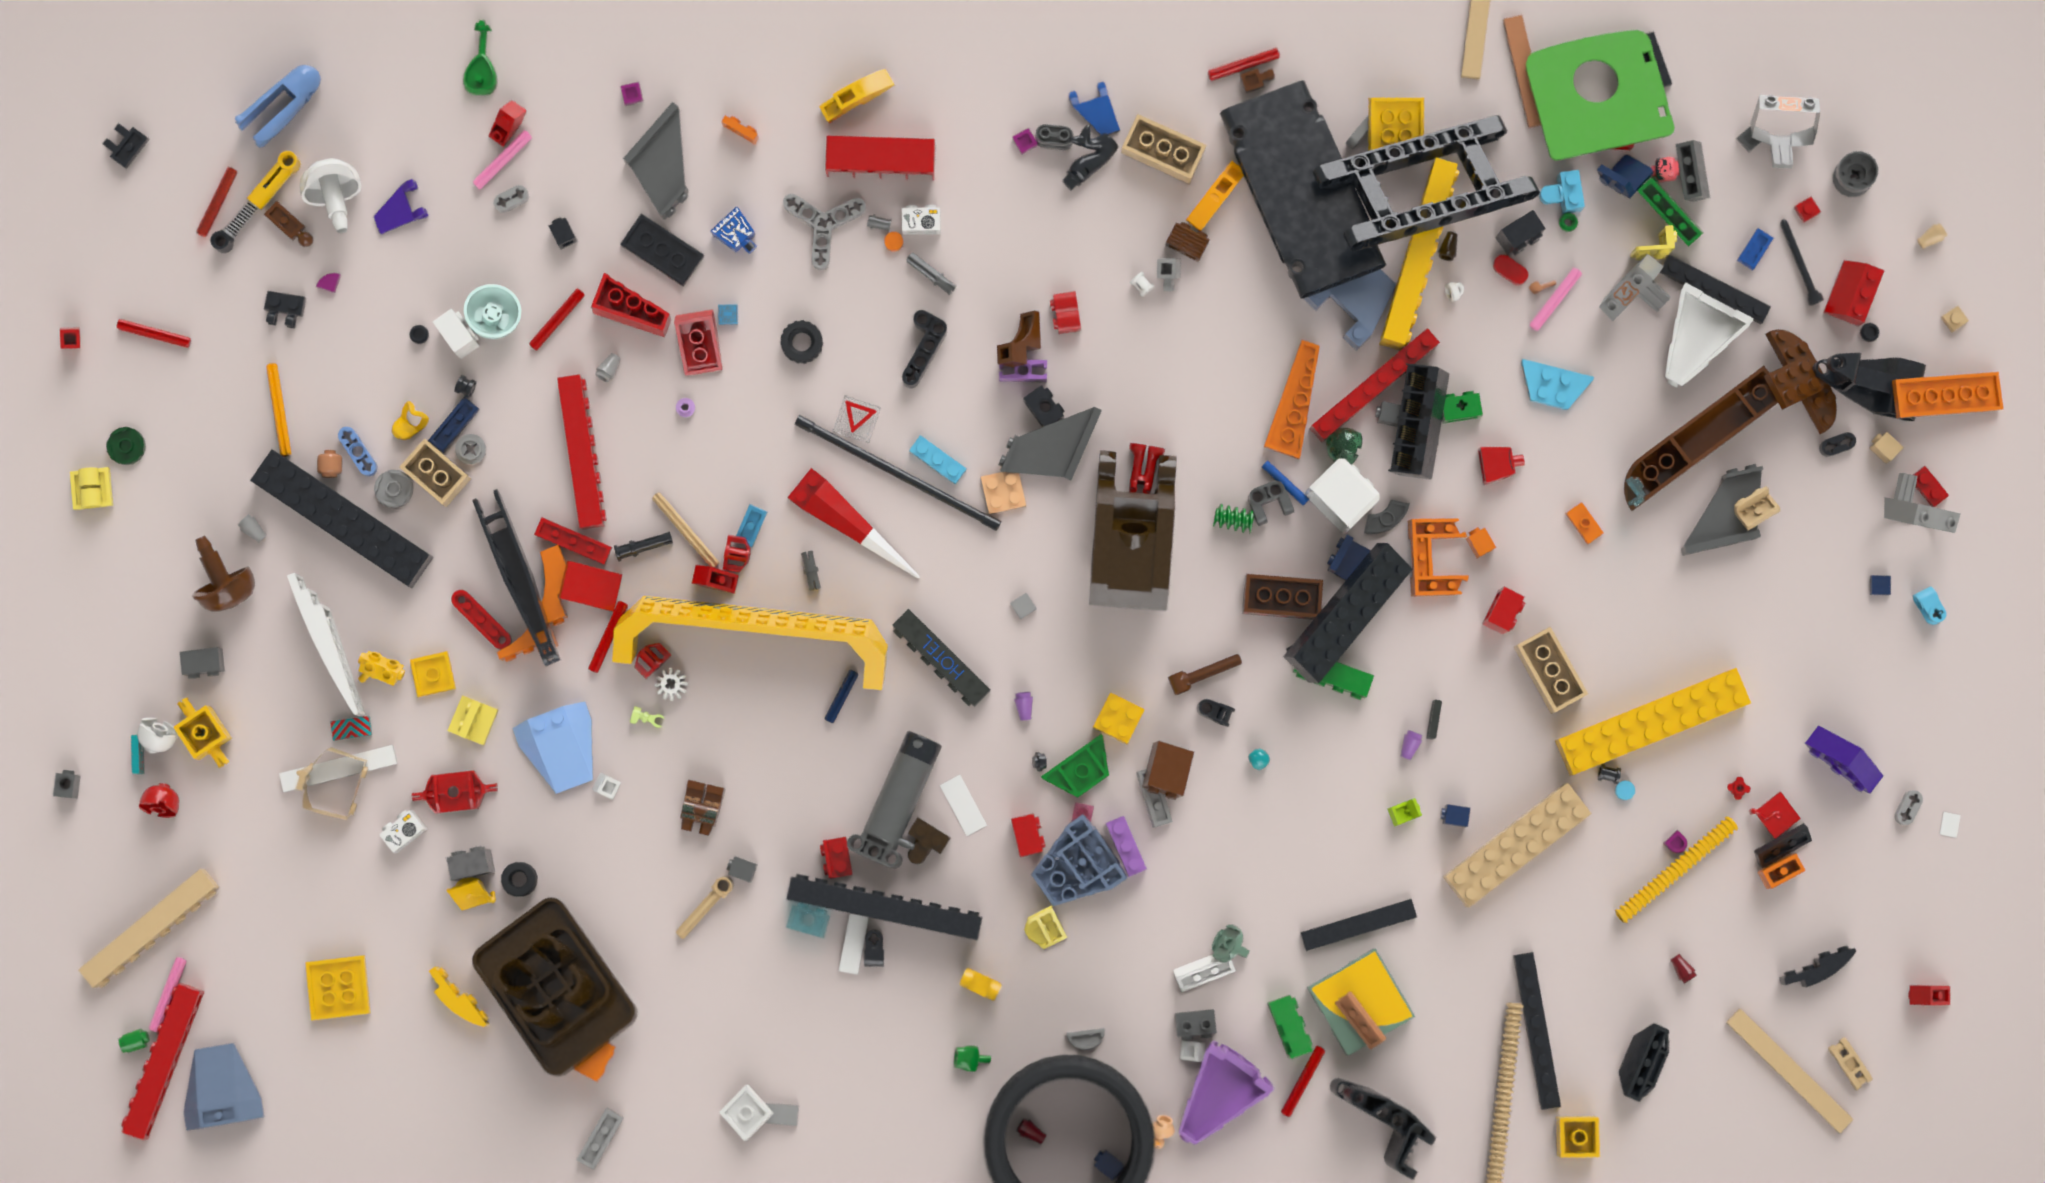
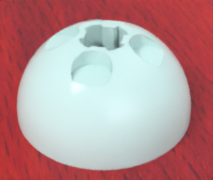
M495 284L483 285L473 290L467 297L464 304V317L468 326L477 335L486 339H500L512 333L519 324L521 305L516 295L509 289Z

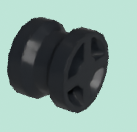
M461 375L456 383L454 392L462 393L465 397L470 398L475 390L477 381L473 379L468 380L466 376Z

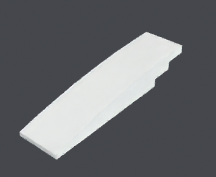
M296 573L287 575L305 624L331 677L354 715L366 716L330 608L320 604L317 593L306 588L302 576Z

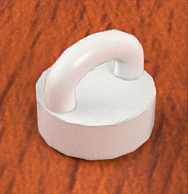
M1460 282L1446 284L1445 293L1448 300L1451 302L1459 300L1464 292V285Z

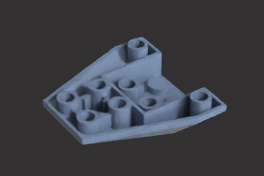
M234 1043L194 1050L184 1106L186 1131L264 1117L262 1098Z

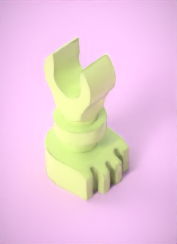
M634 706L629 723L636 724L640 719L643 723L649 722L656 728L662 727L654 722L657 717L664 719L662 715H650L647 711L643 713L641 712L642 708Z

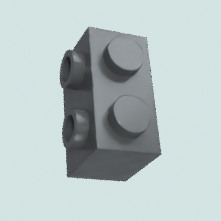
M1214 1009L1175 1013L1177 1037H1181L1182 1040H1191L1194 1035H1201V1038L1213 1037L1212 1034L1217 1033Z

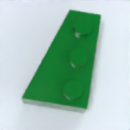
M1286 995L1267 1002L1287 1057L1293 1059L1312 1052L1311 1045L1313 1044L1309 1034L1306 1035L1304 1027H1306L1302 1015H1298L1296 1010L1299 1008L1296 998Z

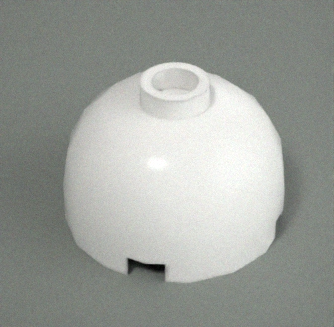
M156 718L142 719L137 732L140 744L147 752L152 754L169 750L175 743L178 734L173 725L163 721V724L157 723Z

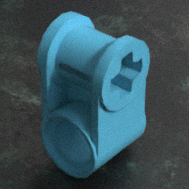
M1930 586L1913 595L1916 606L1928 624L1935 625L1945 620L1946 610L1933 587ZM1937 612L1938 616L1934 618L1932 614Z

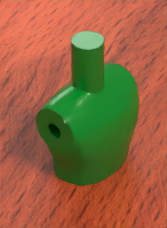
M968 1045L955 1048V1068L975 1072L979 1063L991 1062V1056L979 1055L978 1046Z

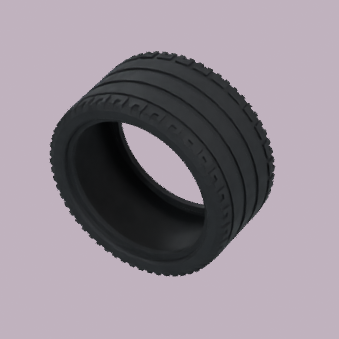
M1081 1055L1046 1057L1025 1066L1015 1073L1003 1085L995 1097L987 1116L984 1133L985 1161L993 1183H1022L1010 1166L1006 1153L1005 1135L1008 1122L1017 1105L1028 1093L1045 1083L1059 1079H1079L1094 1083L1107 1090L1120 1102L1130 1123L1132 1139L1128 1162L1115 1183L1147 1182L1155 1153L1154 1127L1151 1116L1135 1087L1125 1076L1108 1064Z

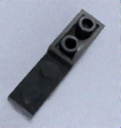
M1847 945L1837 948L1835 953L1830 954V951L1819 953V957L1814 959L1815 967L1814 964L1803 966V970L1796 972L1795 969L1784 972V976L1779 977L1781 985H1789L1800 981L1802 987H1809L1826 980L1851 960L1856 953V949L1849 948Z

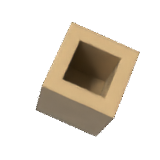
M1888 432L1882 435L1880 433L1877 434L1871 441L1873 444L1869 447L1885 464L1892 461L1904 448Z

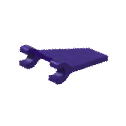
M413 179L404 182L373 216L380 234L429 216L427 210L423 207L413 212L411 210L406 192L418 189V185Z

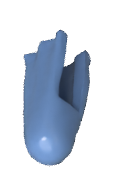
M300 65L293 69L248 109L235 117V123L238 125V128L243 131L285 91L293 101L253 137L255 144L259 148L267 145L309 102L311 96L318 90L321 82L320 73L310 65Z

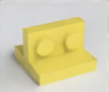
M462 695L447 731L484 745L499 710Z

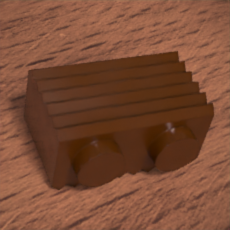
M1176 222L1165 246L1199 262L1209 244L1210 239L1207 238L1208 235L1202 231L1195 232L1191 230V226L1184 222L1180 224Z

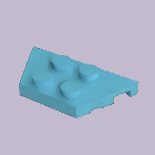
M1525 359L1521 361L1525 382L1528 386L1529 399L1532 402L1568 410L1594 380L1593 376Z

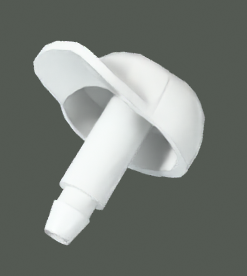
M333 158L317 161L308 167L300 178L301 197L309 205L326 206L328 217L332 219V224L337 233H345L347 231L346 216L348 214L345 200L353 198L361 191L360 177L355 168L344 161Z

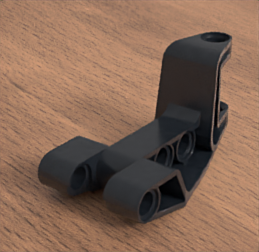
M1862 353L1835 354L1828 359H1822L1814 363L1812 369L1818 378L1873 414L1904 421H1915L1916 417L1896 418L1892 380L1922 378L1925 374V364L1899 357L1860 360ZM1820 363L1825 364L1827 367V371L1824 374L1818 370Z
M1341 1078L1333 1079L1330 1083L1331 1093L1393 1128V1133L1384 1154V1161L1389 1167L1414 1180L1418 1171L1404 1164L1405 1160L1408 1161L1410 1159L1408 1154L1413 1153V1145L1417 1146V1138L1433 1146L1437 1137L1411 1111L1390 1100L1388 1097L1354 1082ZM1343 1084V1090L1341 1092H1338L1340 1085ZM1398 1115V1120L1393 1123V1118Z

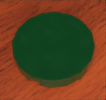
M121 427L110 434L106 443V449L110 458L118 464L131 465L142 458L145 453L146 444L144 437L136 429Z

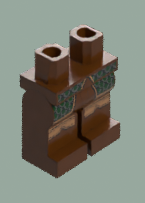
M688 780L680 815L682 819L681 829L692 832L694 822L701 823L699 834L709 836L713 826L716 827L726 789Z

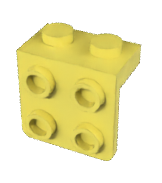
M1673 225L1665 226L1658 234L1659 245L1638 246L1630 253V257L1640 261L1649 254L1655 259H1665L1674 250V242H1677V232L1673 230Z

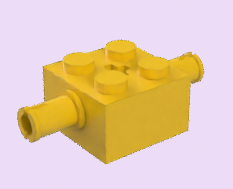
M188 697L182 699L183 702L179 701L177 705L186 718L173 728L192 757L196 760H201L205 756L211 755L218 768H222L225 766L224 764L227 765L230 761L220 748L231 740L232 737L213 708L205 705L196 711ZM202 729L205 730L204 736H200L202 734Z

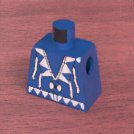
M737 206L710 230L715 238L734 252H738L743 247L750 254L757 248V245L751 240L755 236V232Z

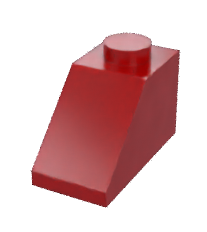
M695 565L691 584L735 594L739 575L710 566Z
M1910 985L1908 992L1910 1005H1950V986Z

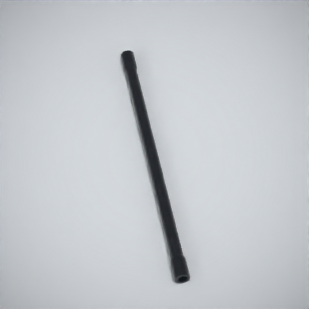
M801 415L797 417L794 425L821 437L980 521L983 525L995 531L998 530L1002 521L975 509L816 425L813 421Z

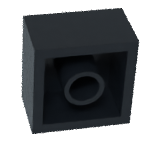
M1532 210L1501 229L1496 239L1507 256L1511 254L1516 256L1527 247V244L1532 246L1537 243L1543 236L1542 233L1546 228L1535 211Z

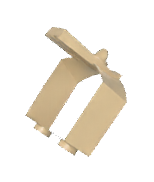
M330 747L327 750L364 762L348 816L312 808L306 783L310 779L309 773L312 771L316 761L296 772L299 776L296 789L304 790L303 809L347 820L350 814L354 815L357 804L354 801L361 779L365 778L368 772V767H366L367 760Z

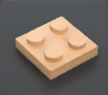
M1000 472L981 477L989 515L1026 507L1019 473Z

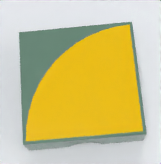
M1375 948L1352 960L1338 971L1330 973L1306 987L1317 1007L1330 1024L1335 1038L1347 1056L1366 1046V1043L1335 1004L1339 998L1351 991L1384 1035L1415 1017Z

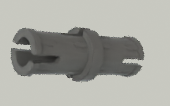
M808 551L809 559L806 552L801 553L805 567L803 571L807 576L809 591L814 590L813 582L815 583L816 590L820 589L821 586L817 574L819 569L815 565L813 551Z

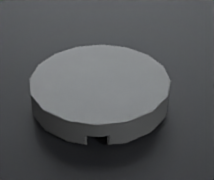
M392 469L382 473L377 478L374 491L380 503L387 507L398 508L409 502L413 495V484L407 474L400 470Z

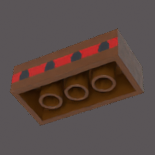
M1246 574L1242 614L1314 620L1322 609L1323 580Z

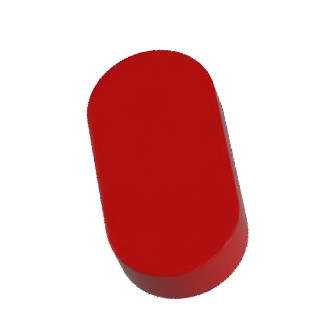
M1499 255L1495 258L1493 269L1496 273L1514 285H1522L1526 282L1528 271L1524 266L1507 255Z

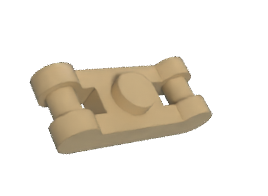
M1844 1037L1839 1040L1840 1043L1830 1046L1828 1050L1850 1080L1853 1088L1858 1090L1862 1087V1084L1865 1082L1869 1083L1873 1078L1848 1040ZM1845 1049L1847 1054L1842 1057L1840 1051ZM1860 1071L1861 1076L1856 1078L1854 1074Z

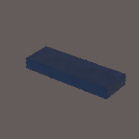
M463 397L428 441L444 453L480 409L466 397Z

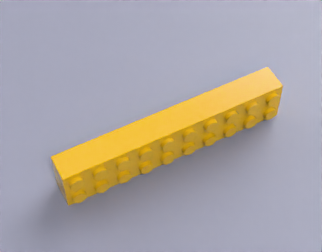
M1435 158L1430 168L1420 206L1431 202L1434 204L1452 197L1454 188H1451V186H1454L1459 175V170H1456L1457 163ZM1443 226L1410 236L1379 345L1401 351L1410 342L1412 332H1409V330L1415 325L1417 319L1415 311L1420 307L1423 296H1420V293L1423 292L1428 281L1425 275H1428L1431 270L1433 260L1430 258L1436 253L1439 243L1436 242V239L1441 235Z
M1734 668L1559 738L1555 742L1568 774L1572 776L1749 705L1751 701L1737 668Z

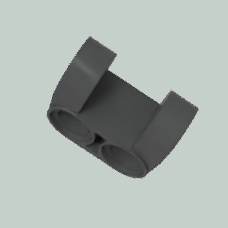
M1272 481L1254 488L1248 496L1250 508L1253 510L1258 526L1268 523L1262 505L1278 500L1285 516L1294 513L1289 495L1280 481ZM1277 486L1280 489V494L1273 495L1270 492V487ZM1254 493L1261 494L1262 501H1254L1252 495Z

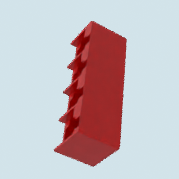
M827 135L826 175L829 177V172H852L853 178H855V173H879V177L882 179V173L906 174V180H908V174L932 175V179L935 180V139Z

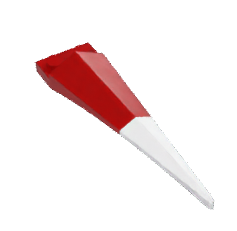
M811 468L787 497L803 511L875 552L914 577L919 578V575L814 469Z

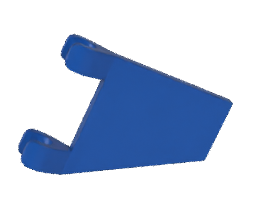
M1100 82L1097 85L1101 97L1079 103L1076 91L1069 93L1068 97L1072 107L1100 135L1120 131L1105 82Z

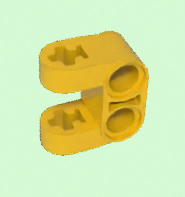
M966 968L959 983L960 986L992 1001H995L1001 988L1000 982L970 968Z

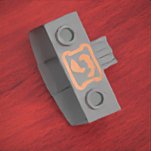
M1759 95L1750 122L1752 138L1770 144L1773 168L1792 169V146H1809L1814 144L1820 118L1819 99ZM1759 109L1816 112L1813 127L1791 133L1787 136L1771 135L1769 132L1756 127L1755 124Z
M1647 254L1605 297L1599 306L1601 310L1614 321L1639 296L1658 312L1670 300V296L1653 281L1663 268V265Z

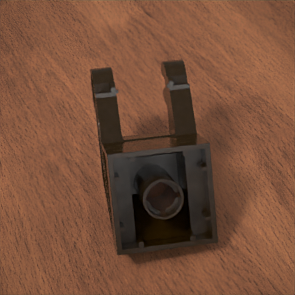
M1100 450L1089 605L1167 611L1175 517L1177 456H1159L1157 488L1154 494L1116 491L1117 452Z

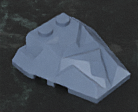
M1084 814L1065 827L1051 849L1031 873L1053 906L1111 890L1128 878L1118 858L1097 828L1091 824Z

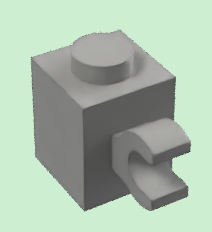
M1181 258L1157 259V278H1164V291H1174L1173 279L1181 277Z

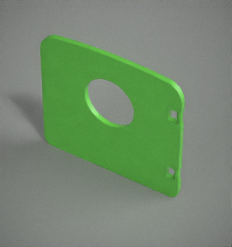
M1642 31L1614 32L1561 43L1533 52L1526 61L1528 80L1548 153L1553 160H1562L1668 137L1675 130L1657 62L1653 54L1652 44L1649 37ZM1648 52L1650 62L1645 63L1643 53ZM1589 61H1599L1610 66L1618 80L1615 94L1603 102H1590L1582 98L1577 93L1573 83L1574 73L1580 65ZM1659 107H1664L1666 116L1660 117Z

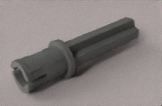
M914 253L907 257V263L930 279L934 286H939L948 295L952 294L957 285L944 277L943 273L940 274Z

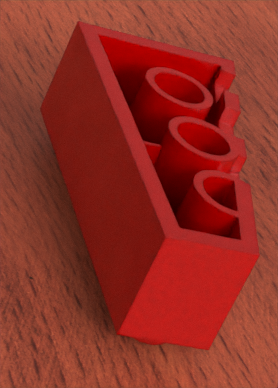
M604 272L591 305L593 314L665 338L671 322L670 313L651 301H647L640 294L628 289L624 284L614 280Z

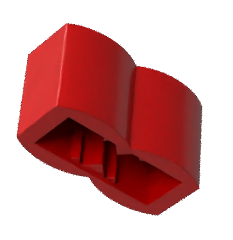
M1076 291L1053 294V300H1050L1051 311L1056 313V318H1053L1054 330L1058 329L1059 334L1081 331Z

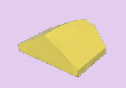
M1052 906L1027 918L1024 931L1028 939L1038 944L1042 949H1046L1067 938Z

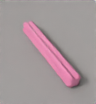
M523 131L473 181L474 185L478 189H482L532 139L531 135L527 131Z
M1573 268L1535 316L1530 323V327L1533 330H1540L1582 276V272L1579 269Z
M175 958L149 1026V1030L157 1032L159 1025L164 1022V1011L172 1001V990L178 985L186 964V960L183 958Z

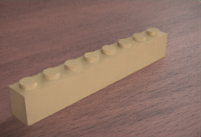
M199 869L78 969L92 988L104 987L110 982L109 978L114 974L118 975L125 970L124 966L128 962L136 961L141 956L140 952L153 947L158 937L166 936L175 923L176 925L182 923L186 919L185 915L199 909L201 907L200 903L204 899L209 900L217 893L215 890L219 886L205 869Z

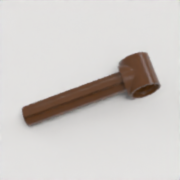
M1235 654L1188 674L1184 671L1169 676L1168 680L1174 694L1179 695L1190 690L1191 684L1241 665L1242 660L1239 654Z

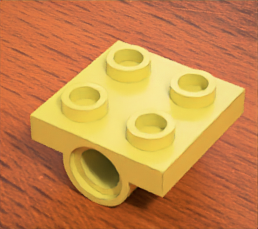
M89 467L70 472L73 510L113 506L110 468Z

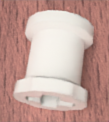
M1140 272L1129 282L1131 285L1134 284L1140 291L1141 297L1154 288V285L1150 284L1144 277L1143 272Z

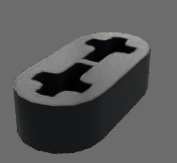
M1846 432L1826 439L1820 444V453L1823 456L1831 457L1850 450L1856 445V437L1852 433ZM1845 437L1851 440L1849 446L1847 444L1840 445V442L1845 440ZM1827 443L1829 446L1836 445L1835 448L1831 449V453L1829 450H1825Z

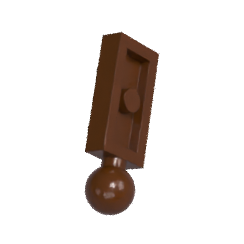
M278 201L264 213L292 241L298 237V243L303 247H309L313 243V236L308 232H302L306 227Z

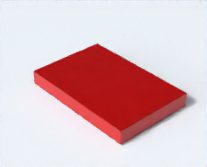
M567 561L558 598L614 612L623 574Z

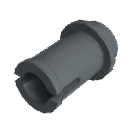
M875 214L873 216L869 215L867 226L871 227L870 229L877 228L889 231L892 219L876 217Z

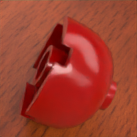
M159 783V785H153L143 792L139 808L150 815L153 811L159 813L157 817L172 818L176 816L179 810V796L170 788V785Z

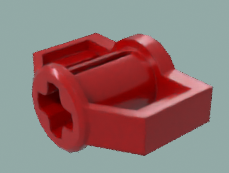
M728 535L724 552L723 570L740 572L749 563L751 548L745 537ZM731 543L745 544L747 549L732 547ZM730 559L745 562V564L738 566L728 564Z
M660 643L646 645L636 655L634 668L647 679L671 657V654ZM655 647L664 657L660 659L650 648ZM639 657L651 668L649 671L638 662Z

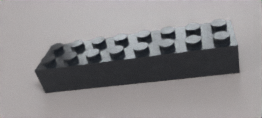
M1377 543L1283 657L1308 683H1320L1413 570L1411 566L1389 543Z

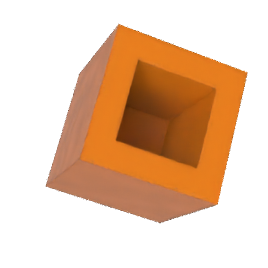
M1477 527L1470 531V536L1466 538L1477 559L1496 548L1486 528L1480 530Z

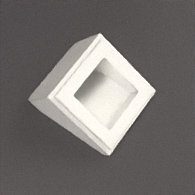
M600 773L592 790L613 800L621 782Z
M1182 1040L1180 1060L1202 1062L1205 1054V1043Z

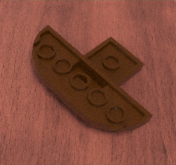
M1781 329L1769 331L1765 335L1783 367L1768 373L1764 378L1778 404L1783 410L1802 401L1819 434L1826 432L1832 427L1836 419V395L1833 393L1830 385L1815 375L1812 368L1817 360L1809 349L1808 344L1789 331ZM1818 366L1819 372L1823 374L1820 366Z

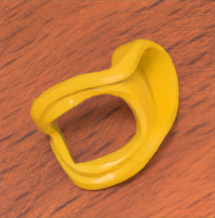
M407 401L402 408L400 418L392 426V434L397 439L408 440L427 426L429 417L423 412L416 411L414 404ZM408 411L414 416L422 417L417 426H413L408 421Z

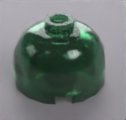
M1339 428L1334 431L1326 441L1327 453L1333 462H1336L1338 459H1346L1352 465L1359 456L1356 454L1357 449L1362 448L1363 438L1361 433L1352 428Z

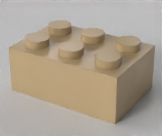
M425 438L399 467L445 507L451 503L471 480L467 474Z

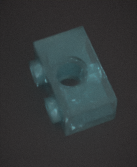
M798 903L797 906L792 905L786 928L825 938L831 917L827 915L828 911L816 908V911L808 909L809 905ZM807 914H811L814 917V923L810 926L804 923V917Z

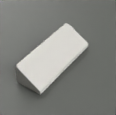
M1213 955L1174 969L1173 972L1181 992L1233 973L1235 968L1232 960L1223 963L1216 960Z

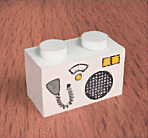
M908 205L906 208H902L903 235L941 234L940 208H936V205H926L925 208Z
M405 810L397 816L398 820L393 824L390 822L382 828L383 832L379 834L393 853L401 851L427 830V827L412 810L408 812Z

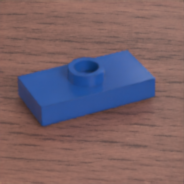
M1757 228L1737 261L1754 270L1774 238Z

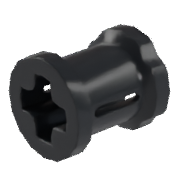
M1601 764L1598 771V780L1602 781L1603 779L1618 784L1621 768L1617 767L1615 769Z

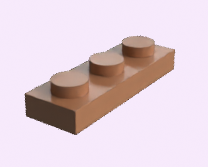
M1351 991L1335 1002L1370 1050L1387 1039Z

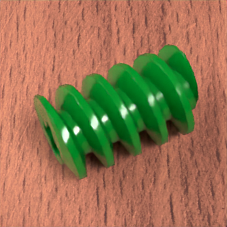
M1220 504L1216 508L1212 527L1219 522V528L1226 524L1227 530H1229L1234 525V531L1241 527L1242 533H1244L1249 528L1250 534L1254 520L1253 510L1246 514V510L1243 508L1239 513L1238 507L1231 511L1230 505H1227L1224 510L1223 504Z

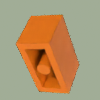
M1794 853L1761 869L1757 873L1766 889H1773L1806 870L1797 853Z

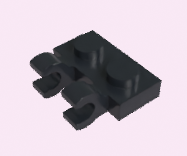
M118 123L114 130L124 137L117 146L106 138L103 145L112 151L109 157L127 169L149 141V138L134 127L129 131Z
M267 291L264 310L269 311L266 317L268 325L276 326L278 313L288 314L285 319L287 328L295 329L297 316L303 317L306 297Z

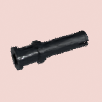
M669 531L635 542L631 540L624 545H614V550L618 562H620L623 558L637 557L638 553L672 544L673 540Z

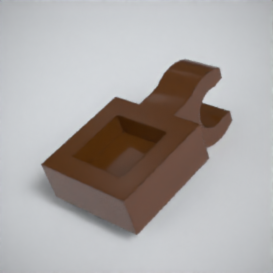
M1258 68L1240 74L1246 93L1263 88L1264 81L1275 79L1273 69L1260 73Z

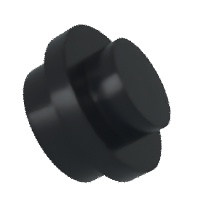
M1866 323L1860 329V336L1866 342H1873L1879 337V328L1873 323Z
M416 325L410 330V339L416 344H423L429 338V332L423 325Z
M1036 752L1035 756L1032 757L1033 768H1036L1038 772L1047 767L1046 756L1044 753L1040 754V752Z

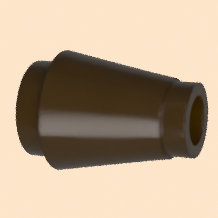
M1447 232L1438 250L1440 259L1453 261L1454 257H1456L1457 233Z

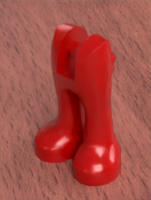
M1130 443L1129 449L1134 455L1129 482V492L1136 493L1137 484L1145 485L1143 488L1144 494L1151 493L1156 462L1160 455H1164V448L1148 446L1146 469L1144 475H1142L1141 471L1147 445Z

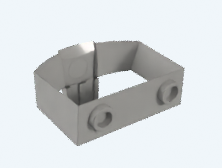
M1899 473L1894 499L1885 497L1884 518L1955 533L1961 513L1912 503L1918 476Z

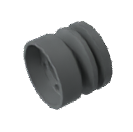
M1854 151L1847 154L1841 159L1834 170L1833 183L1835 188L1847 197H1858L1865 194L1878 176L1876 160L1870 154L1863 151ZM1851 174H1856L1857 178H1851L1850 176Z

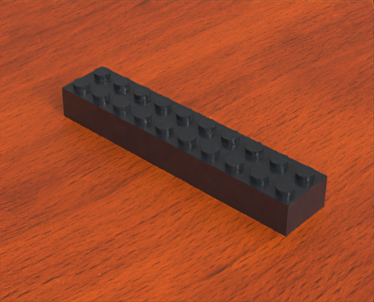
M271 449L250 479L251 482L411 589L434 558L273 449Z
M796 874V877H791L786 900L978 940L983 918L979 917V912L968 910L967 914L960 913V908L949 906L948 910L941 909V904L930 902L929 906L922 904L923 900L911 898L910 902L904 901V896L892 894L891 898L885 897V892L873 890L872 894L866 893V888L853 886L852 890L846 888L847 884L834 882V885L827 884L828 880L820 878L810 881L808 880L809 876Z

